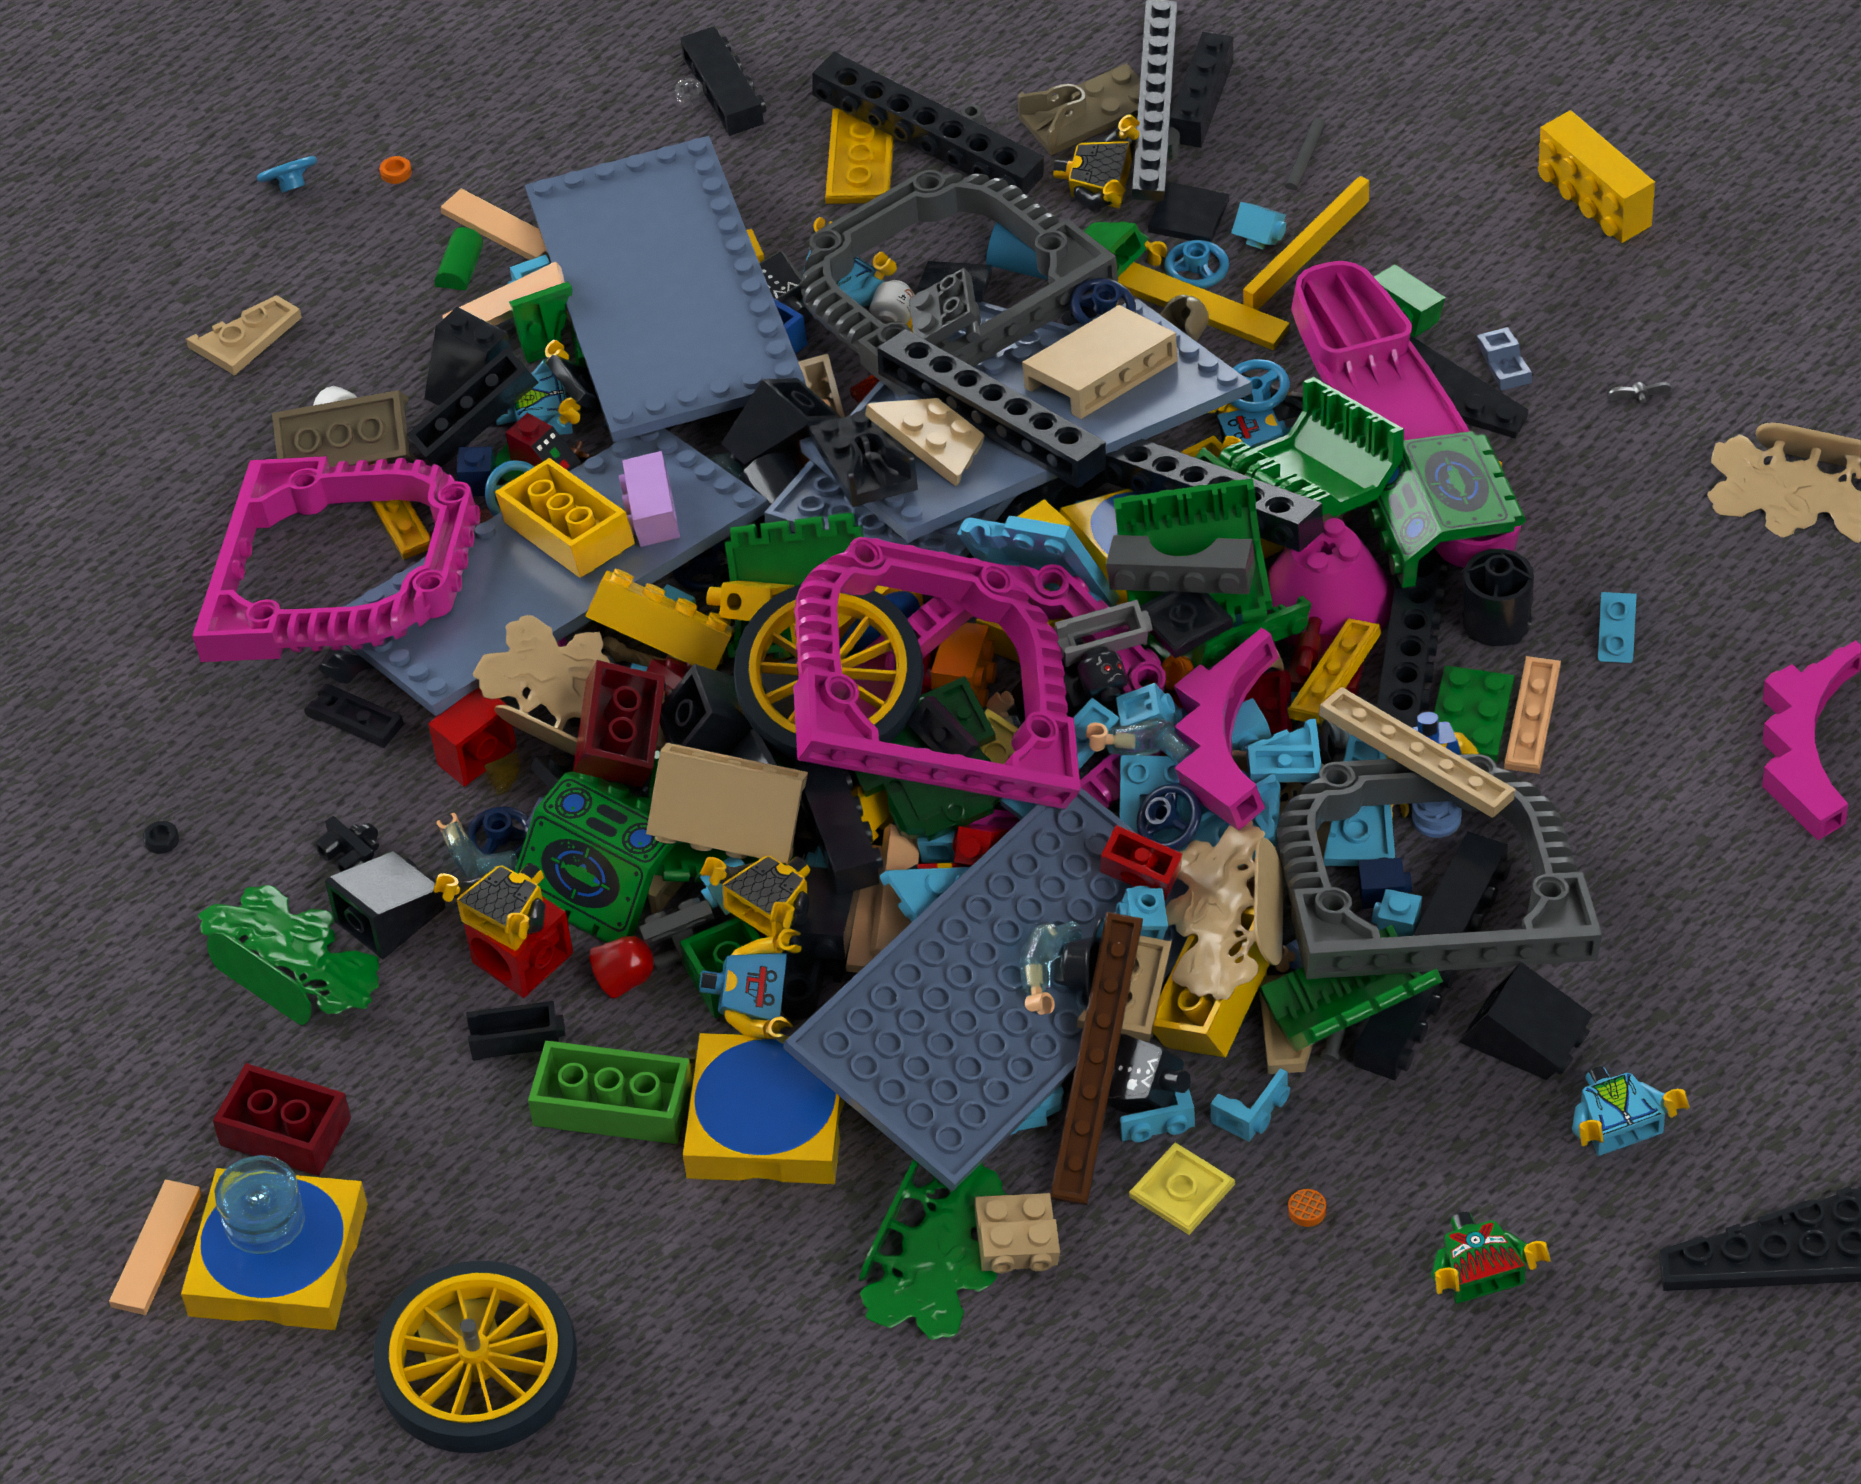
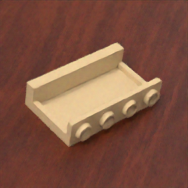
M1118 305L1023 361L1025 389L1031 392L1045 384L1070 397L1072 415L1082 419L1177 362L1176 333Z
M666 743L659 755L646 834L655 836V839L662 843L686 842L690 843V847L696 850L711 851L712 848L724 850L726 855L739 859L747 858V856L757 858L772 856L779 862L788 864L793 856L794 848H792L795 828L801 795L806 786L808 772Z

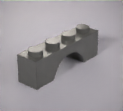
M1113 535L1106 568L1110 590L1249 594L1255 570V558L1252 539L1217 538L1211 546L1197 554L1170 556L1157 551L1151 545L1148 536Z

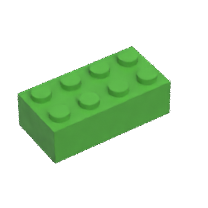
M545 1040L528 1099L533 1126L677 1144L693 1085L690 1060L683 1057Z

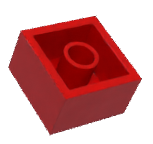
M479 687L438 716H435L428 723L437 765L464 787L517 748L513 725L503 720L494 711L497 705L507 704L500 698L489 699L484 697Z

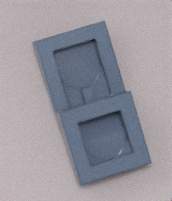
M1508 327L1477 335L1479 348L1501 391L1532 383V372L1520 356L1519 343Z

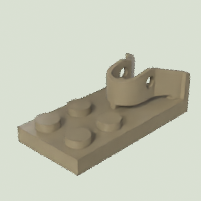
M1126 63L1079 85L1062 84L1054 86L1047 91L1026 94L1021 92L1018 95L1019 119L1047 152L1053 155L1118 126L1120 120L1126 115L1138 117L1140 77Z
M397 390L272 413L277 459L327 456L330 467L337 466L339 461H347L349 466L356 465L358 460H366L368 465L376 464L378 459L393 461L397 458H405L410 463L415 462L416 456L409 452L404 407L409 402V398Z

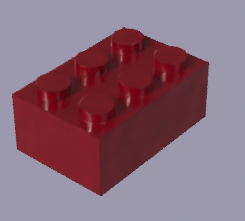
M600 660L595 662L586 678L573 772L640 788L643 787L654 766L665 676Z
M245 1063L216 1113L213 1124L220 1146L320 1176L349 1124L351 1115L344 1092Z

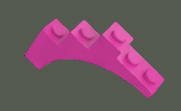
M1263 628L1246 639L1212 669L1208 670L1200 664L1174 685L1182 708L1189 713V715L1185 716L1174 726L1183 750L1190 754L1174 767L1180 783L1194 792L1202 805L1238 831L1265 809L1257 785L1239 769L1232 758V733L1239 709L1247 693L1259 677L1279 659L1271 634Z
M1856 640L1845 647L1837 648L1830 656L1817 664H1810L1803 672H1800L1791 664L1781 671H1774L1764 680L1762 700L1776 714L1772 715L1764 723L1762 743L1776 757L1772 758L1764 766L1762 787L1817 840L1845 825L1847 819L1848 803L1831 784L1820 763L1815 744V728L1817 720L1831 696L1844 682L1861 671V644Z

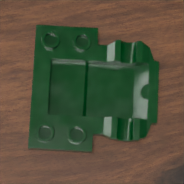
M966 676L920 695L916 710L925 697L934 696L980 744L971 758L991 762L990 758L982 752L980 747L995 741L996 734ZM908 724L891 742L892 744L932 750ZM852 770L865 797L882 790L885 791L888 797V813L893 818L900 836L907 839L926 837L928 842L957 830L958 826L971 824L993 814V806L1002 799V797Z

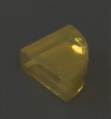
M517 753L484 765L485 772L498 796L507 792L512 787L519 774L520 764Z

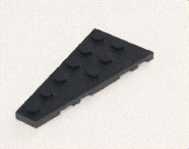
M1410 335L1411 343L1430 367L1465 424L1516 439L1528 417L1527 408Z
M1848 1186L1837 1190L1834 1196L1819 1201L1810 1199L1759 1216L1757 1222L1742 1227L1740 1224L1727 1227L1726 1232L1709 1238L1700 1236L1661 1249L1659 1252V1263L1663 1291L1861 1282V1186L1854 1189Z

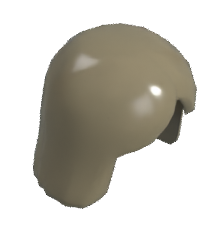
M1188 295L1175 296L1159 314L1178 329L1181 327L1185 328L1187 335L1196 342L1206 329L1209 320V314L1205 305L1199 299Z

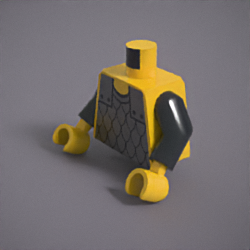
M1126 115L1120 120L1118 128L1107 136L1088 143L1078 144L1073 161L1055 160L1054 178L1068 180L1071 196L1075 197V200L1091 211L1105 206L1120 208L1126 191L1125 187L1132 162L1130 146L1127 141L1128 138L1136 140L1139 137V130L1135 127L1139 126L1140 122L1132 115Z
M764 856L756 862L737 867L726 866L722 860L715 857L706 858L700 874L702 876H710L709 882L714 886H717L719 883L722 884L724 908L768 937L779 935L782 930L789 929L790 926L803 925L807 921L810 898L807 895V881L805 877L810 873V868L802 858L795 857L787 865H784L772 856Z
M528 863L519 873L502 865L496 866L489 873L469 880H458L456 877L445 873L439 874L436 879L433 891L435 893L443 892L442 897L447 902L457 898L459 913L463 923L515 951L520 947L527 935L538 933L544 928L546 906L542 899L541 889L538 886L544 875L532 863Z

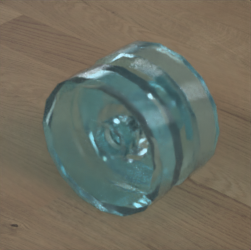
M257 1155L243 1158L230 1165L219 1177L214 1190L216 1206L221 1217L224 1233L232 1245L244 1252L265 1254L278 1251L291 1244L300 1234L306 1219L304 1204L299 1193L296 1175L288 1164L275 1157Z

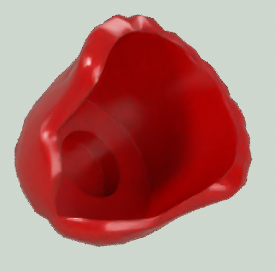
M637 936L621 937L603 945L592 947L589 951L591 969L598 985L609 997L614 999L646 982L654 969L651 949L643 939Z

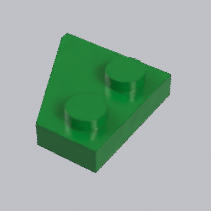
M568 281L509 301L522 352L527 363L547 357L545 355V348L549 342L557 340L561 343L560 333L565 326L567 318L565 312L568 296H572L573 292L572 286Z

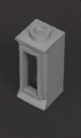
M1138 600L1055 622V630L1059 638L1058 645L1062 649L1065 667H1069L1076 662L1082 661L1081 656L1096 648L1107 647L1109 651L1116 652L1141 644L1147 645L1148 631H1152V624L1147 610L1141 611ZM1128 625V632L1076 646L1074 639Z

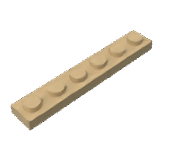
M1343 687L1320 704L1319 716L1492 818L1514 800L1515 788Z

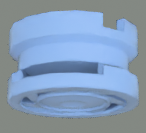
M1451 801L1412 803L1413 825L1423 835L1433 838L1446 837L1457 831L1461 824L1462 808L1457 807Z

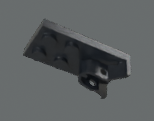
M858 411L850 416L835 420L829 419L822 421L820 424L809 426L810 439L852 507L918 490L913 454H908L897 448L890 435L865 416L866 411Z

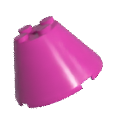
M1330 518L1323 522L1324 531L1301 552L1285 547L1266 571L1272 607L1276 606L1278 608L1280 604H1283L1286 608L1296 604L1298 597L1304 596L1312 603L1308 619L1315 616L1322 620L1319 634L1337 636L1348 618L1380 624L1382 631L1390 618L1394 587L1388 574L1358 536L1338 518ZM1271 609L1267 610V615L1270 614ZM1298 634L1281 640L1291 646L1295 645Z

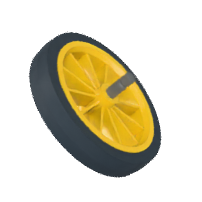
M802 584L779 593L755 613L742 633L734 664V683L737 698L751 727L768 745L796 760L798 759L795 710L786 719L772 706V703L794 694L793 686L798 680L765 694L761 678L762 673L799 676L797 664L764 662V659L773 642L798 658L796 645L779 634L796 622L794 609L796 597ZM874 590L866 595L839 593L837 614H845L862 620L840 649L842 674L856 680L894 682L891 693L885 702L857 685L859 690L858 697L879 709L868 718L878 728L879 741L891 743L907 726L916 710L921 695L924 665L918 639L905 615L882 594ZM869 625L884 637L885 641L845 658ZM892 650L896 661V671L852 668Z
M495 1261L456 1263L439 1268L415 1281L396 1298L387 1310L378 1328L374 1346L376 1383L385 1405L396 1422L405 1431L423 1443L438 1449L457 1453H482L499 1450L514 1445L536 1433L555 1416L564 1404L572 1388L577 1367L575 1329L563 1302L555 1291L529 1271L514 1265ZM480 1298L490 1299L478 1332L475 1321L467 1317L463 1301ZM500 1300L520 1307L488 1335ZM459 1302L464 1318L460 1325L462 1336L435 1313ZM531 1316L542 1328L541 1331L505 1340ZM427 1320L453 1344L414 1337V1334ZM547 1344L545 1363L509 1356L513 1353ZM407 1350L442 1356V1358L409 1367L404 1365ZM498 1368L537 1375L538 1378L525 1393ZM447 1372L420 1397L408 1383ZM463 1377L451 1413L431 1406ZM492 1377L517 1400L505 1407L492 1411L485 1380ZM472 1382H481L488 1412L461 1415Z

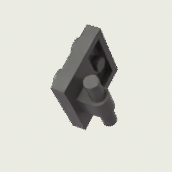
M965 268L947 275L943 280L926 290L918 292L909 299L915 335L935 345L965 328L969 342H977L980 339L979 305L975 302L972 276Z
M693 898L679 905L680 910L666 916L665 911L645 918L646 924L639 928L649 948L673 940L676 947L653 956L657 970L680 961L683 964L680 941L693 936L694 931L717 922L707 900L700 902L699 898Z

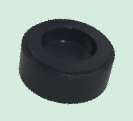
M157 821L150 824L143 832L145 847L155 854H163L173 850L179 842L176 826L168 821Z

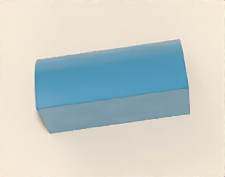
M996 222L988 245L986 264L992 265L995 268L1047 280L1048 276L1038 271L1036 252L1000 223Z

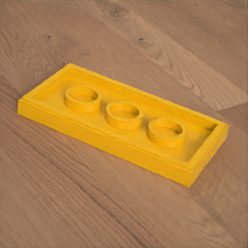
M833 108L825 201L826 204L867 203L891 189L894 137L852 115L846 114L838 108Z

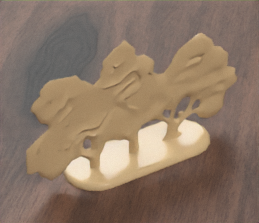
M1765 423L1757 427L1755 434L1757 440L1764 447L1768 448L1766 451L1757 449L1747 437L1740 434L1730 438L1726 443L1718 442L1715 444L1711 463L1727 477L1726 481L1717 483L1707 494L1709 500L1713 503L1712 507L1716 513L1743 517L1750 512L1763 509L1766 513L1765 527L1780 537H1786L1794 534L1797 528L1805 529L1814 525L1818 514L1827 512L1833 518L1839 532L1853 542H1861V491L1856 490L1851 482L1852 473H1856L1855 478H1861V440L1782 423ZM1785 454L1808 459L1805 461L1789 462L1786 461ZM1767 456H1773L1770 464L1765 465L1764 459ZM1818 461L1846 466V469L1837 474H1827L1819 470L1817 463ZM1846 474V481L1839 482L1838 479L1842 475Z
M532 615L522 616L519 621H512L505 627L506 644L510 650L502 653L484 654L477 664L473 676L480 680L479 688L482 690L484 697L497 699L511 696L517 699L520 706L519 710L507 705H497L494 711L503 720L575 756L578 738L562 730L568 719L573 717L581 718L586 678L595 662L600 660L610 663L608 656L603 655L601 652L603 648L600 632L575 634L573 640L569 641L566 646L559 647L550 626H547ZM526 687L531 690L527 699L522 696V691ZM663 691L662 704H663L664 701H665V700H664L665 691ZM542 704L555 716L557 721L553 727L528 715V712ZM660 724L656 750H661L666 744Z
M1252 820L1239 831L1229 825L1216 846L1212 847L1209 842L1193 840L1187 845L1185 850L1180 851V853H1183L1181 871L1177 879L1182 880L1189 889L1185 894L1172 899L1166 906L1168 925L1174 924L1176 931L1184 937L1195 933L1198 936V942L1180 958L1172 974V980L1180 986L1188 987L1189 991L1198 997L1212 994L1216 1000H1227L1237 986L1251 982L1258 973V964L1255 959L1250 958L1247 954L1255 941H1257L1261 954L1269 964L1279 965L1282 959L1284 891L1282 866L1273 844L1267 838H1264V831L1259 827L1253 826ZM1256 850V852H1255V862H1254V861L1252 860V857H1253L1254 851ZM1247 864L1248 869L1239 871L1238 866ZM1255 876L1254 898L1246 887L1247 880ZM1250 906H1254L1253 931H1248L1241 925L1242 912ZM1242 931L1244 935L1237 938L1234 933ZM1246 938L1247 942L1242 943L1244 948L1234 956H1230L1229 950L1232 946ZM1240 955H1244L1242 962L1235 963V960Z

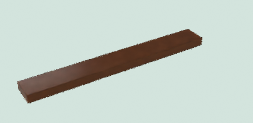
M1106 912L1050 1193L1051 1200L1082 1205L1088 1204L1143 918Z

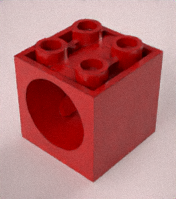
M543 896L542 899L546 906L544 928L538 933L527 935L516 951L464 923L472 963L523 999L574 953L566 912Z

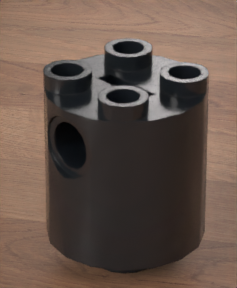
M776 452L754 460L744 469L739 480L768 499L771 506L803 468L796 456L790 453ZM765 514L755 520L760 533L761 524L765 523Z
M1504 548L1488 549L1477 553L1468 561L1464 569V611L1462 616L1463 627L1470 639L1490 646H1507L1518 644L1528 633L1532 624L1531 607L1533 604L1534 574L1533 567L1529 561L1519 553Z

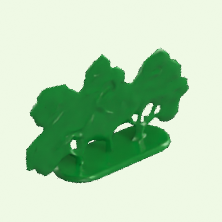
M274 886L247 887L240 899L242 904L240 907L213 904L198 914V918L202 920L200 924L201 933L208 936V954L216 968L299 1025L306 1024L311 1017V1005L306 993L317 995V1005L323 1012L339 1014L350 1007L366 1009L367 1005L372 1002L370 993L379 987V977L376 974L379 969L377 956L358 951L331 953L327 950V945L335 941L334 930L330 928V925L334 923L332 912L309 909L298 915L290 914L289 898L284 896ZM247 935L248 939L241 943L239 941L240 937ZM251 950L257 951L259 953V956ZM284 966L294 972L296 980L294 981L276 967ZM305 973L307 979L301 981L300 975ZM311 980H323L327 983L326 986L313 988L310 984L304 987L303 984ZM326 990L330 992L326 996L319 994V992Z
M913 1159L872 1243L859 1275L858 1281H864L875 1261L881 1263L885 1273L880 1281L865 1286L860 1292L863 1305L868 1309L866 1313L868 1320L892 1328L909 1317H915L918 1328L930 1340L939 1339L943 1336L949 1338L959 1332L965 1311L960 1305L957 1291L965 1288L980 1292L990 1286L997 1278V1274L994 1271H982L979 1243L971 1237L972 1228L977 1227L974 1201L975 1197L1008 1194L1002 1190V1181L998 1177L997 1172L984 1167L983 1162L953 1192L950 1190L948 1197L933 1199L927 1197V1193L933 1195L934 1189L947 1187L943 1183H938V1179L933 1176V1180L927 1185L916 1188L913 1180L919 1163ZM905 1198L919 1200L924 1207V1220L917 1227L911 1228L895 1220ZM927 1203H934L936 1211H931ZM891 1228L901 1232L903 1235V1252L900 1256H885L879 1253ZM893 1267L903 1272V1276H894L892 1273Z

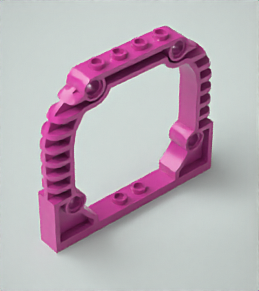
M327 456L250 460L192 636L200 661L280 659L284 648H291L292 652H302L303 647H311L312 651L315 652L322 651L323 646H331L333 651L342 650L343 645H351L353 650L362 649L365 643L370 642L376 647L383 645L384 639L392 635L396 640L405 636L408 627L415 622L418 623L419 627H422L430 618L446 615L454 606L457 592L462 590V573L464 569L468 568L469 547L474 545L475 525L480 523V509L474 503L470 486L467 483L455 481L454 477L443 472L440 466L433 464L431 467L419 459H416L414 463H407L405 458H397L393 464H388L386 459H378L374 465H368L366 460H358L354 466H349L347 461H339L337 466L330 467ZM405 500L421 502L430 506L435 527L424 565L409 572L402 582L400 591L375 603L353 607L280 609L279 604L274 600L265 599L251 603L236 593L240 580H243L245 576L247 558H250L252 555V542L257 528H270L277 522L297 512L303 515L316 514L325 509L327 504Z
M855 538L845 552L836 554L815 567L803 581L796 597L794 617L796 619L795 635L797 637L796 653L798 655L797 671L799 679L793 686L797 759L821 765L1066 809L1081 789L1074 718L1067 717L1068 704L1065 700L1066 685L1064 683V666L1062 665L1063 653L1058 645L1059 638L1057 632L1048 625V616L1040 607L1027 602L1029 599L1028 593L1013 584L1014 580L1011 573L1002 565L981 561L977 558H966L946 552L917 548L913 545L887 542L878 538ZM879 585L960 601L966 611L974 617L998 623L1014 643L1020 661L1025 721L1012 736L1011 740L1015 752L1005 764L968 758L960 754L951 755L935 752L928 748H914L879 741L878 728L867 719L855 703L859 696L858 686L849 676L842 674L837 615L839 593L866 595Z
M1021 564L1019 566L1002 565L1011 573L1014 580L1013 584L1028 593L1029 599L1027 602L1040 607L1049 620L1061 618L1066 620L1109 608L1104 601H1096L1089 594L1088 586L1080 577L1075 576L1073 578L1060 565H1045L1039 571ZM1049 583H1055L1061 588L1056 591H1048L1044 586ZM934 596L907 619L915 632L924 658L972 618L973 615L966 611L960 601ZM1127 625L1081 638L1086 643L1128 632L1129 628ZM880 635L865 649L885 641L884 637ZM1141 645L1116 651L1121 657L1128 676V683L1120 691L1121 695L1142 688L1139 683L1143 680H1152L1165 693V671L1160 666V659L1151 649L1147 648L1145 650ZM892 650L852 668L896 671L894 669L896 661ZM852 679L857 685L884 702L889 697L894 682ZM860 697L855 701L867 719L879 710ZM1160 722L1130 732L1128 736L1134 737L1133 746L1120 745L1080 780V787L1107 809L1112 807L1120 799L1121 755L1160 756L1166 737V728ZM994 810L993 814L968 825L979 824L1008 829L1010 831L1020 820L1009 811Z

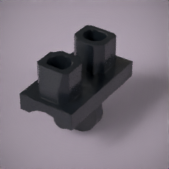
M334 816L325 821L327 832L315 843L319 855L326 861L343 852L345 855L336 861L338 870L342 872L373 859L374 852L379 848V843L376 842L378 830L370 823L361 826L353 824L348 829Z

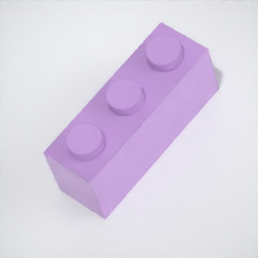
M662 451L622 460L624 474L619 475V481L623 493V504L632 534L637 535L640 547L680 538L670 479Z

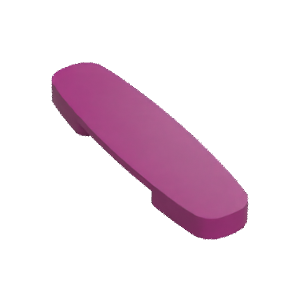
M1333 261L1312 266L1304 270L1297 277L1291 311L1301 338L1323 383L1404 428V440L1470 431L1430 367L1411 343L1412 324L1366 268L1352 262ZM1516 526L1514 532L1440 542L1434 549L1447 562L1465 568L1468 561L1482 551L1501 548L1515 551L1521 526Z

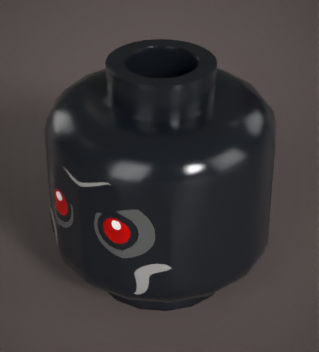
M1107 647L1096 648L1081 656L1082 661L1077 666V674L1085 695L1093 699L1099 698L1101 703L1113 701L1116 697L1121 696L1120 691L1127 685L1128 676L1120 655L1117 652L1109 651Z

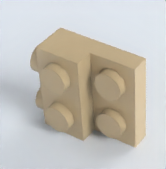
M1050 1193L975 1197L974 1209L982 1271L1007 1273L1013 1269L1028 1268L1033 1271H1045L1052 1266L1058 1265L1060 1247L1056 1219H1053Z

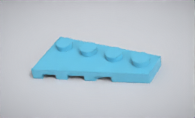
M1349 735L1343 761L1387 759V756L1355 736ZM1391 805L1362 806L1357 814L1348 819L1331 821L1323 858L1325 866H1358V861L1374 860L1383 857L1395 858Z

